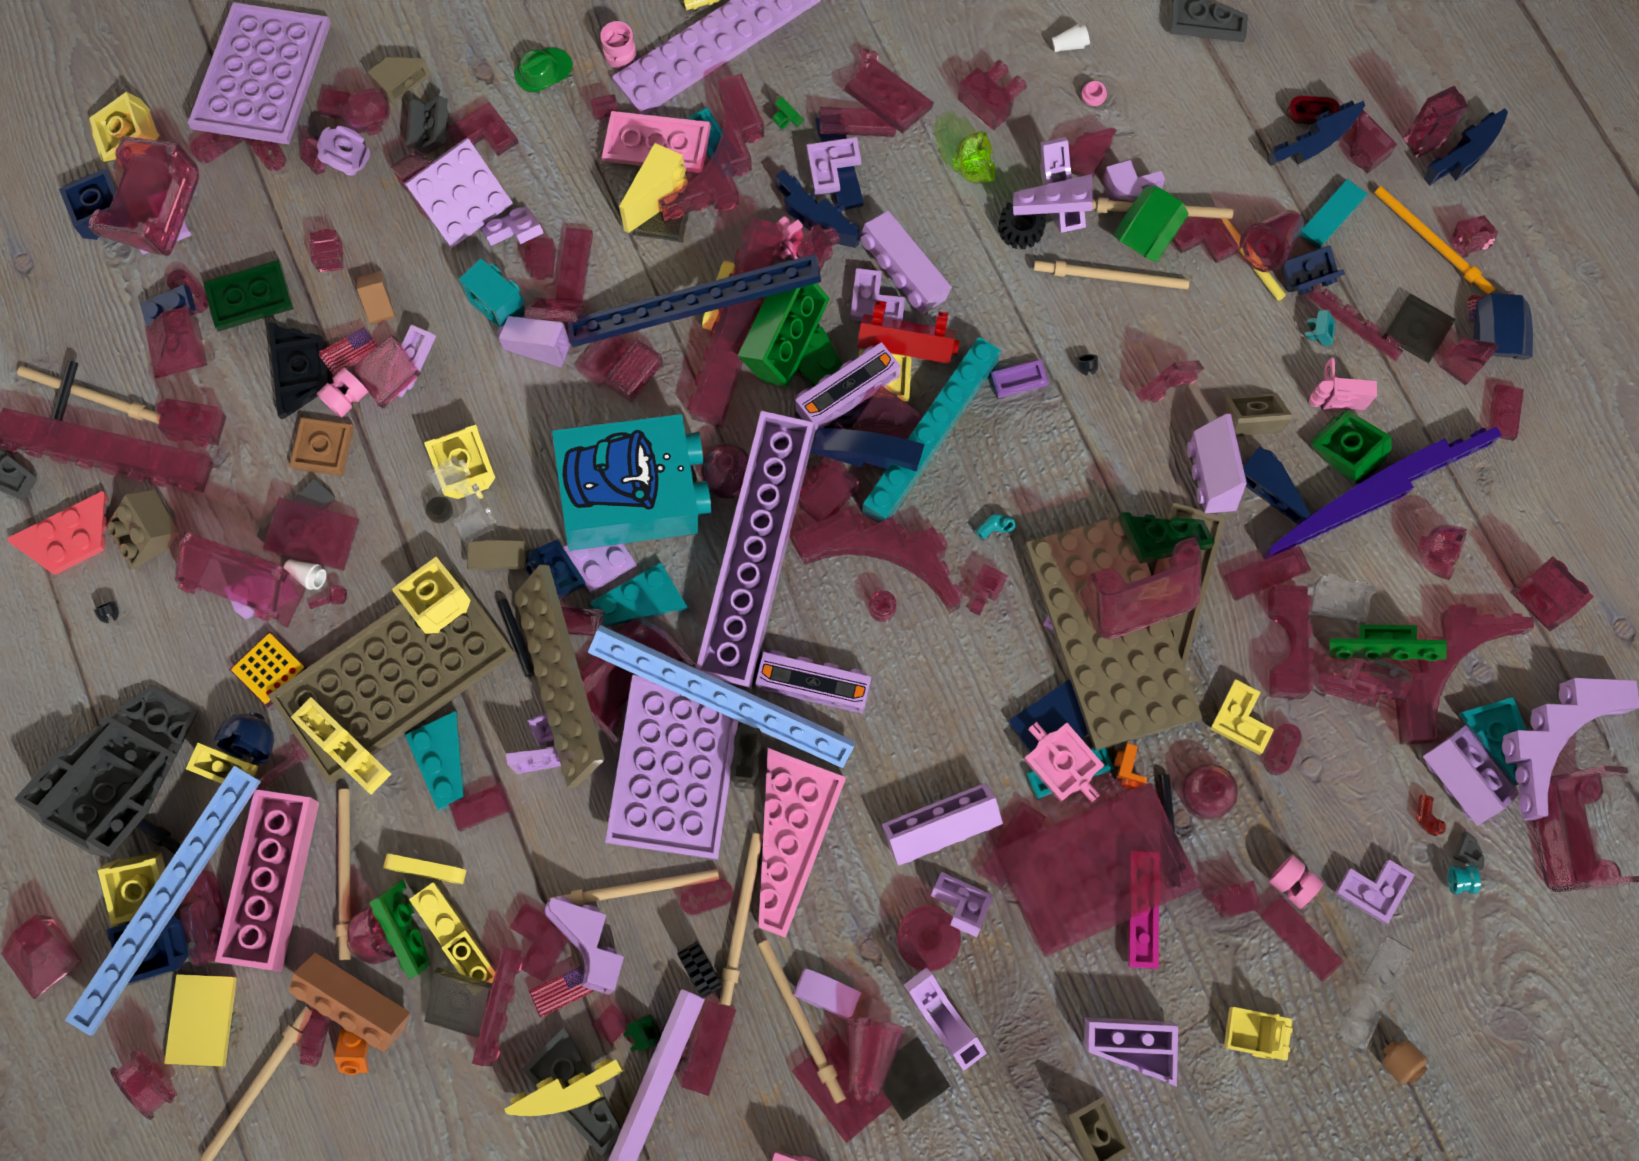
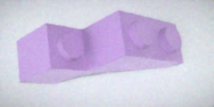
M556 896V899L551 897L546 904L545 915L582 954L585 965L582 987L609 995L615 990L624 956L618 955V951L610 947L601 946L600 949L597 948L606 914L600 913V909L595 906L583 905L581 907L574 905L571 899L563 896Z

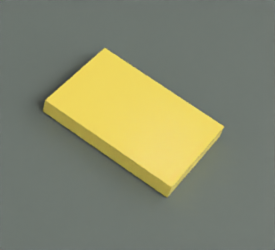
M176 975L164 1064L226 1067L237 977Z

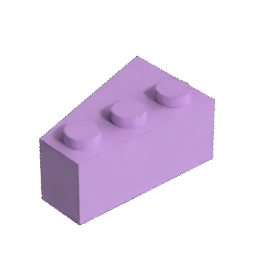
M1085 1017L1084 1048L1089 1053L1140 1071L1143 1074L1163 1080L1177 1087L1178 1026L1172 1021Z

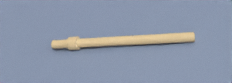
M1098 197V200H1092V210H1097V213H1108V211L1128 212L1134 202L1110 201L1109 198ZM1185 206L1189 213L1188 216L1233 219L1234 209Z
M1035 260L1034 271L1054 273V276L1059 277L1072 275L1188 290L1190 282L1189 279L1068 265L1065 261L1057 260L1055 263Z
M20 366L17 371L18 376L60 389L62 379L24 366ZM73 384L70 394L128 413L129 417L134 419H145L157 424H161L164 420L163 414L149 410L145 405L137 402L131 404Z
M350 789L338 790L339 925H336V938H339V961L351 960L350 937H353V924H350Z
M752 833L726 968H723L721 976L723 987L719 1004L727 1006L731 1005L734 984L738 983L740 971H737L763 840V835Z
M718 869L585 892H583V889L573 890L571 894L561 896L571 899L573 901L572 904L582 907L588 902L718 881L719 873Z
M765 940L759 943L758 947L819 1069L817 1074L822 1084L826 1083L835 1104L840 1103L846 1097L836 1079L838 1074L833 1064H829L797 998L793 996L794 992L769 941Z
M305 1006L292 1025L289 1024L282 1034L284 1036L204 1151L199 1159L200 1161H213L293 1043L297 1044L303 1036L302 1030L315 1013L313 1009Z

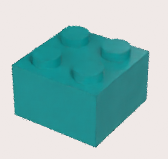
M480 258L458 279L468 302L498 328L505 324L508 316L522 318L527 312L523 304L525 300L519 294V286L511 279H504L499 268L492 262L487 264Z

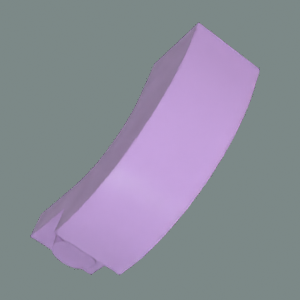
M1063 137L1040 142L1042 156L1040 170L1043 185L1072 179L1067 138ZM1085 211L1050 213L1061 233L1086 227Z
M925 968L904 984L909 994L908 996L926 1023L963 1071L987 1054L977 1036L954 1009L928 968Z

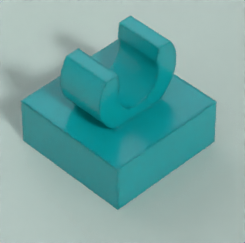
M1329 310L1318 311L1317 319L1309 318L1306 322L1309 327H1316V329L1312 332H1305V336L1311 341L1318 339L1322 346H1333L1336 321Z

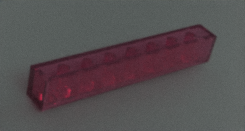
M752 217L750 225H745L742 234L744 244L742 250L738 249L736 252L734 264L737 266L734 274L730 273L729 277L774 265L783 237L782 225ZM764 297L719 309V313H721L719 322L715 321L711 330L712 344L707 346L704 352L703 371L699 370L696 377L695 385L698 386L695 395L690 396L687 410H690L689 413L693 420L723 427L743 364L738 354L759 313Z
M3 408L0 414L1 448L11 452H17V449L23 450L26 454L36 458H42V455L49 456L51 460L62 464H67V461L75 462L77 466L87 470H92V467H96L109 475L117 476V473L126 474L127 478L142 482L143 479H147L157 486L167 488L168 485L177 486V489L192 494L193 491L204 493L214 464L205 454L8 408Z

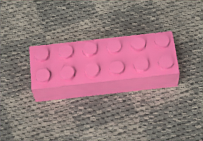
M263 790L254 791L215 962L277 972L283 971L319 807L318 801L305 796Z

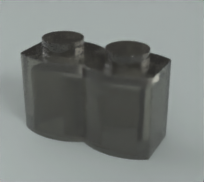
M740 726L734 737L736 755L731 763V778L734 787L755 789L760 777L758 760L763 751L762 734L760 728Z

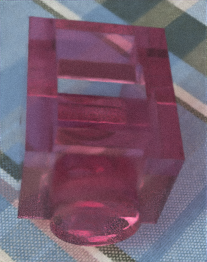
M1483 215L1459 221L1450 242L1461 256L1465 258L1468 257L1469 253L1491 248L1498 231Z
M532 238L526 241L530 251L526 253V267H529L531 270V278L536 280L553 278L556 259V247L553 239Z
M1254 881L1243 884V889H1241L1240 884L1223 887L1224 892L1213 895L1214 908L1216 912H1220L1221 918L1251 913L1261 909Z

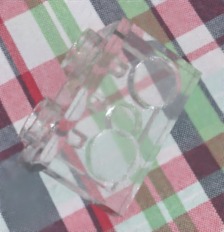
M1336 574L1322 575L1314 585L1310 613L1357 624H1366L1371 596L1375 594L1376 587L1369 586L1368 582L1363 580L1347 581L1341 579Z

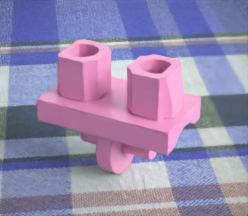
M784 216L776 223L778 235L773 237L768 231H764L757 236V242L763 252V258L768 264L778 256L781 260L788 256L792 260L799 258L797 249L803 246L800 240L804 238L801 230L803 224L799 220L793 222Z

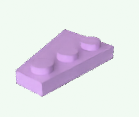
M1092 174L1014 192V215L1092 211Z
M555 746L540 750L506 754L507 765L516 774L561 766Z

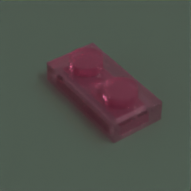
M1497 384L1493 390L1488 430L1497 426L1502 434L1501 439L1514 441L1518 437L1524 389Z
M502 783L449 804L458 831H463L513 811Z

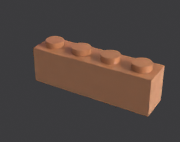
M316 952L294 972L289 992L298 1000L309 1004L318 1010L320 1014L334 1020L345 1030L356 1034L370 1046L376 1047L384 1053L405 1031L411 1013Z

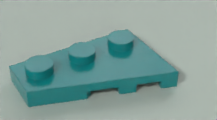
M662 563L657 564L590 602L604 627L634 622L637 619L651 616L658 617L665 613L688 610L686 603Z
M1514 697L1459 713V717L1515 786L1519 785L1516 780L1517 765L1506 764L1505 754L1502 751L1504 735L1517 730L1527 731Z
M456 711L405 735L435 806L439 811L465 799L463 767L460 755L461 743L458 732L459 720Z

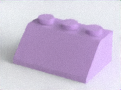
M1225 414L1195 430L1191 442L1187 443L1188 457L1193 458L1194 463L1192 465V477L1194 481L1197 480L1199 486L1197 488V500L1199 504L1203 505L1204 514L1237 511L1247 484L1231 414Z
M1467 725L1460 728L1423 756L1429 770L1438 775L1444 783L1446 792L1456 798L1462 806L1464 815L1469 820H1473L1477 826L1504 810L1520 794L1519 790Z

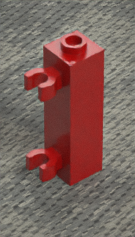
M876 300L873 315H863L857 343L859 348L875 347L882 342L892 354L948 364L951 362L952 355L957 356L960 340L955 339L956 330L946 329L949 315L947 312L938 311L936 326H929L884 318L887 302Z

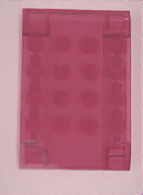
M1152 783L1140 786L996 851L1044 957L1201 888Z

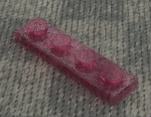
M1325 288L1323 291L1317 289L1310 299L1325 310H1329L1333 316L1394 361L1403 353V350L1400 348L1401 342L1391 335L1387 338L1378 332L1381 329L1378 325L1369 319L1366 322L1357 317L1359 312L1349 304L1342 306L1336 301L1338 296L1329 289Z
M502 946L472 1064L492 1066L499 1056L500 1044H498L500 1033L505 1030L508 1016L506 1015L508 1003H511L514 998L515 986L513 983L515 975L520 972L522 967V950Z

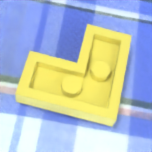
M1235 679L1210 729L1261 755L1274 729L1249 716L1261 692Z

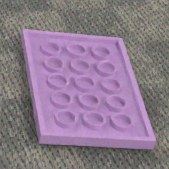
M233 2L188 121L190 129L289 145L331 25L329 17Z
M632 675L605 843L718 860L738 720L641 676Z

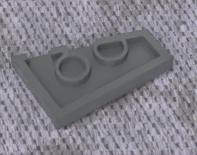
M1173 0L1170 34L1244 42L1247 34L1248 15L1223 4L1215 5L1205 0Z

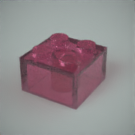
M1553 556L1533 570L1510 591L1549 632L1572 618L1594 597L1589 592L1588 587L1583 582L1577 580L1563 562L1556 560Z

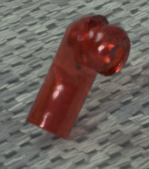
M1419 795L1416 815L1417 822L1427 834L1432 836L1442 835L1446 831V824L1432 814L1434 798L1427 795Z

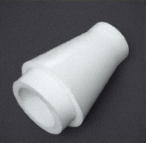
M1077 24L1051 38L1055 52L1084 49V46L1090 44L1085 25L1079 26Z
M289 559L283 568L284 574L289 575L308 590L321 588L326 580V571L319 564Z

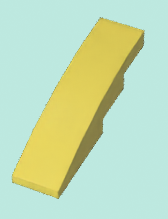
M312 697L291 716L324 751L371 795L391 775L371 753Z

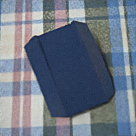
M108 168L94 172L59 188L72 224L83 239L97 240L100 236L121 227H126L131 218Z
M1490 293L1478 300L1475 310L1472 356L1510 357L1520 360L1531 358L1533 355L1532 315L1530 305L1523 295Z
M175 916L171 917L126 986L173 972L182 967L189 953L181 920ZM129 923L106 929L112 948Z

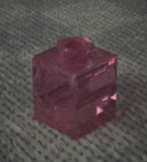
M321 229L318 232L310 233L311 261L317 271L325 272L344 269L343 244L337 231Z

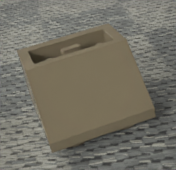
M155 490L126 494L106 526L110 537L117 544L121 556L126 560L131 569L139 567L169 549L180 533Z

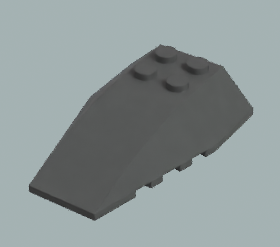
M150 685L122 705L121 710L112 717L107 716L100 721V725L87 735L84 733L75 739V743L65 751L61 749L54 754L14 800L48 830L91 855L111 857L149 812L198 711L159 688Z

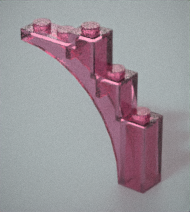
M742 73L718 81L719 96L725 118L723 133L717 150L707 166L693 181L677 192L659 200L660 212L664 221L678 219L685 213L693 210H703L710 204L713 205L715 212L721 210L728 211L739 204V191L732 177L743 176L752 170L751 155L745 143H754L764 137V122Z
M850 507L793 534V543L804 565L824 558L843 555L869 556L887 560L907 569L923 580L939 596L949 613L960 608V599L963 598L957 584L952 585L948 578L950 571L945 561H940V559L945 557V548L948 547L947 542L941 532L937 534L934 526L904 540L906 538L904 528L900 523L896 524L893 517L863 530L865 524L859 513L855 515Z
M1466 604L1450 605L1440 615L1443 637L1434 636L1425 639L1447 640L1446 660L1427 661L1425 659H1418L1419 670H1407L1412 673L1413 678L1403 683V694L1394 691L1400 745L1429 744L1436 740V717L1440 696L1448 677L1458 663L1470 651L1483 643L1505 636L1522 635L1535 628L1533 617H1523L1521 613L1508 614L1503 618H1495L1494 614L1478 616L1477 607L1466 608Z

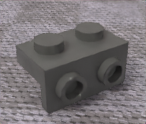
M439 95L426 104L414 99L409 101L406 145L424 154H429L445 144L447 138L446 120L448 118L447 98Z

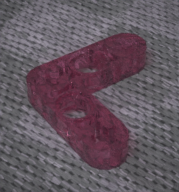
M205 132L195 138L190 145V150L196 160L201 163H208L245 140L268 170L279 171L286 164V157L275 142L265 141L261 145L253 144L254 139L230 136L228 140L221 141L219 140L220 134ZM212 140L215 141V143L217 144L216 146L213 145V143L211 142ZM205 147L207 151L203 153L200 149ZM270 150L277 159L272 161L266 152Z

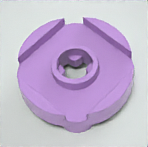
M337 126L336 129L330 130V127L325 128L317 141L318 159L349 176H353L357 171L362 170L370 157L369 147L366 149L362 136L344 126Z

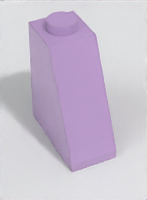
M508 316L505 324L500 326L498 331V339L503 350L561 368L571 345L564 324L555 321Z

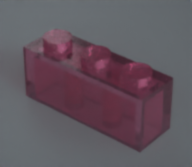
M1455 86L1427 98L1403 139L1416 158L1443 146L1468 107L1466 99L1458 92Z

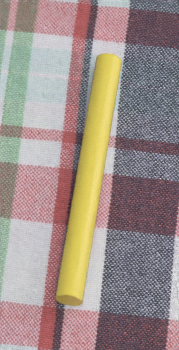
M1219 218L1217 220L1219 226L1276 300L1280 301L1286 296L1285 292L1228 219Z

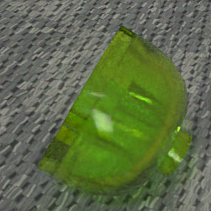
M975 132L964 137L956 148V156L952 157L954 170L960 171L962 177L969 183L984 184L995 180V162H991L990 155L993 154L986 132Z

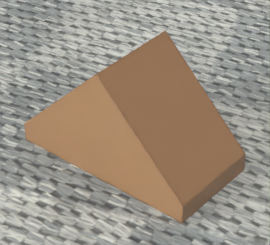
M383 271L357 277V291L370 325L396 318Z

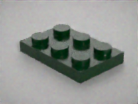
M279 260L203 282L214 326L218 332L294 309L283 267Z

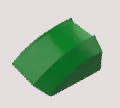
M1147 186L1132 204L1113 233V236L1145 258L1158 262L1189 213L1184 203L1158 186Z
M1349 410L1334 417L1311 440V446L1330 465L1356 484L1363 482L1382 462H1385L1392 449L1391 436Z

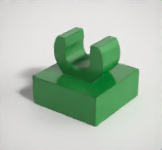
M782 96L775 102L781 111H778L772 117V120L782 130L789 125L790 121L797 127L805 121Z

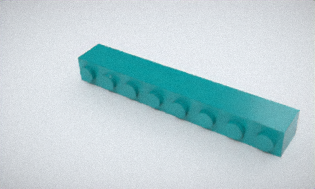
M981 337L977 338L908 438V440L925 444L917 472L891 464L890 468L885 471L863 503V515L884 528L886 527L999 362L1001 349Z

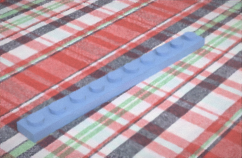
M601 625L588 650V653L841 768L844 767L854 748V740Z
M233 766L65 1019L66 1022L89 1036L95 1034L260 784V780Z

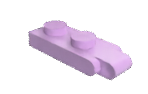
M410 326L388 372L387 380L389 383L386 387L387 392L402 397L407 389L413 387L436 338L434 334L416 326Z

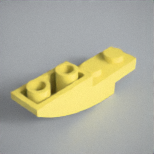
M432 882L409 899L474 995L499 978L477 940L435 882Z
M610 1057L594 1065L595 1072L587 1076L582 1072L569 1079L568 1083L570 1086L568 1087L565 1086L562 1079L554 1080L551 1076L536 1085L538 1090L530 1095H527L526 1091L511 1098L509 1100L511 1105L504 1110L508 1115L540 1116L581 1107L603 1097L604 1095L599 1085L623 1072L624 1068L620 1060L612 1061Z

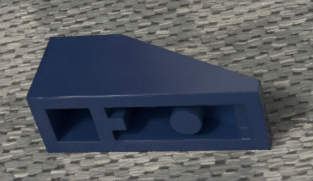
M1259 446L1243 466L1247 482L1246 487L1297 525L1301 524L1310 515L1307 507L1282 462L1277 459V456L1272 451L1264 450Z

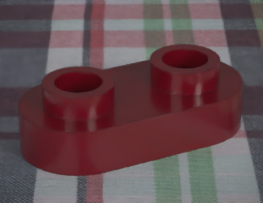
M1297 96L1290 102L1287 113L1289 118L1296 123L1314 124L1317 122L1315 117L1327 111H1330L1331 115L1340 111V105L1335 99L1330 97Z

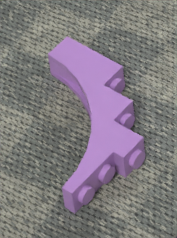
M1573 678L1559 684V700L1561 704H1545L1531 710L1530 721L1534 731L1517 730L1503 736L1502 751L1505 754L1506 764L1517 765L1516 780L1519 783L1520 793L1518 804L1519 809L1522 811V820H1536L1548 816V789L1551 772L1560 751L1577 730L1596 717L1625 714L1639 709L1637 681Z

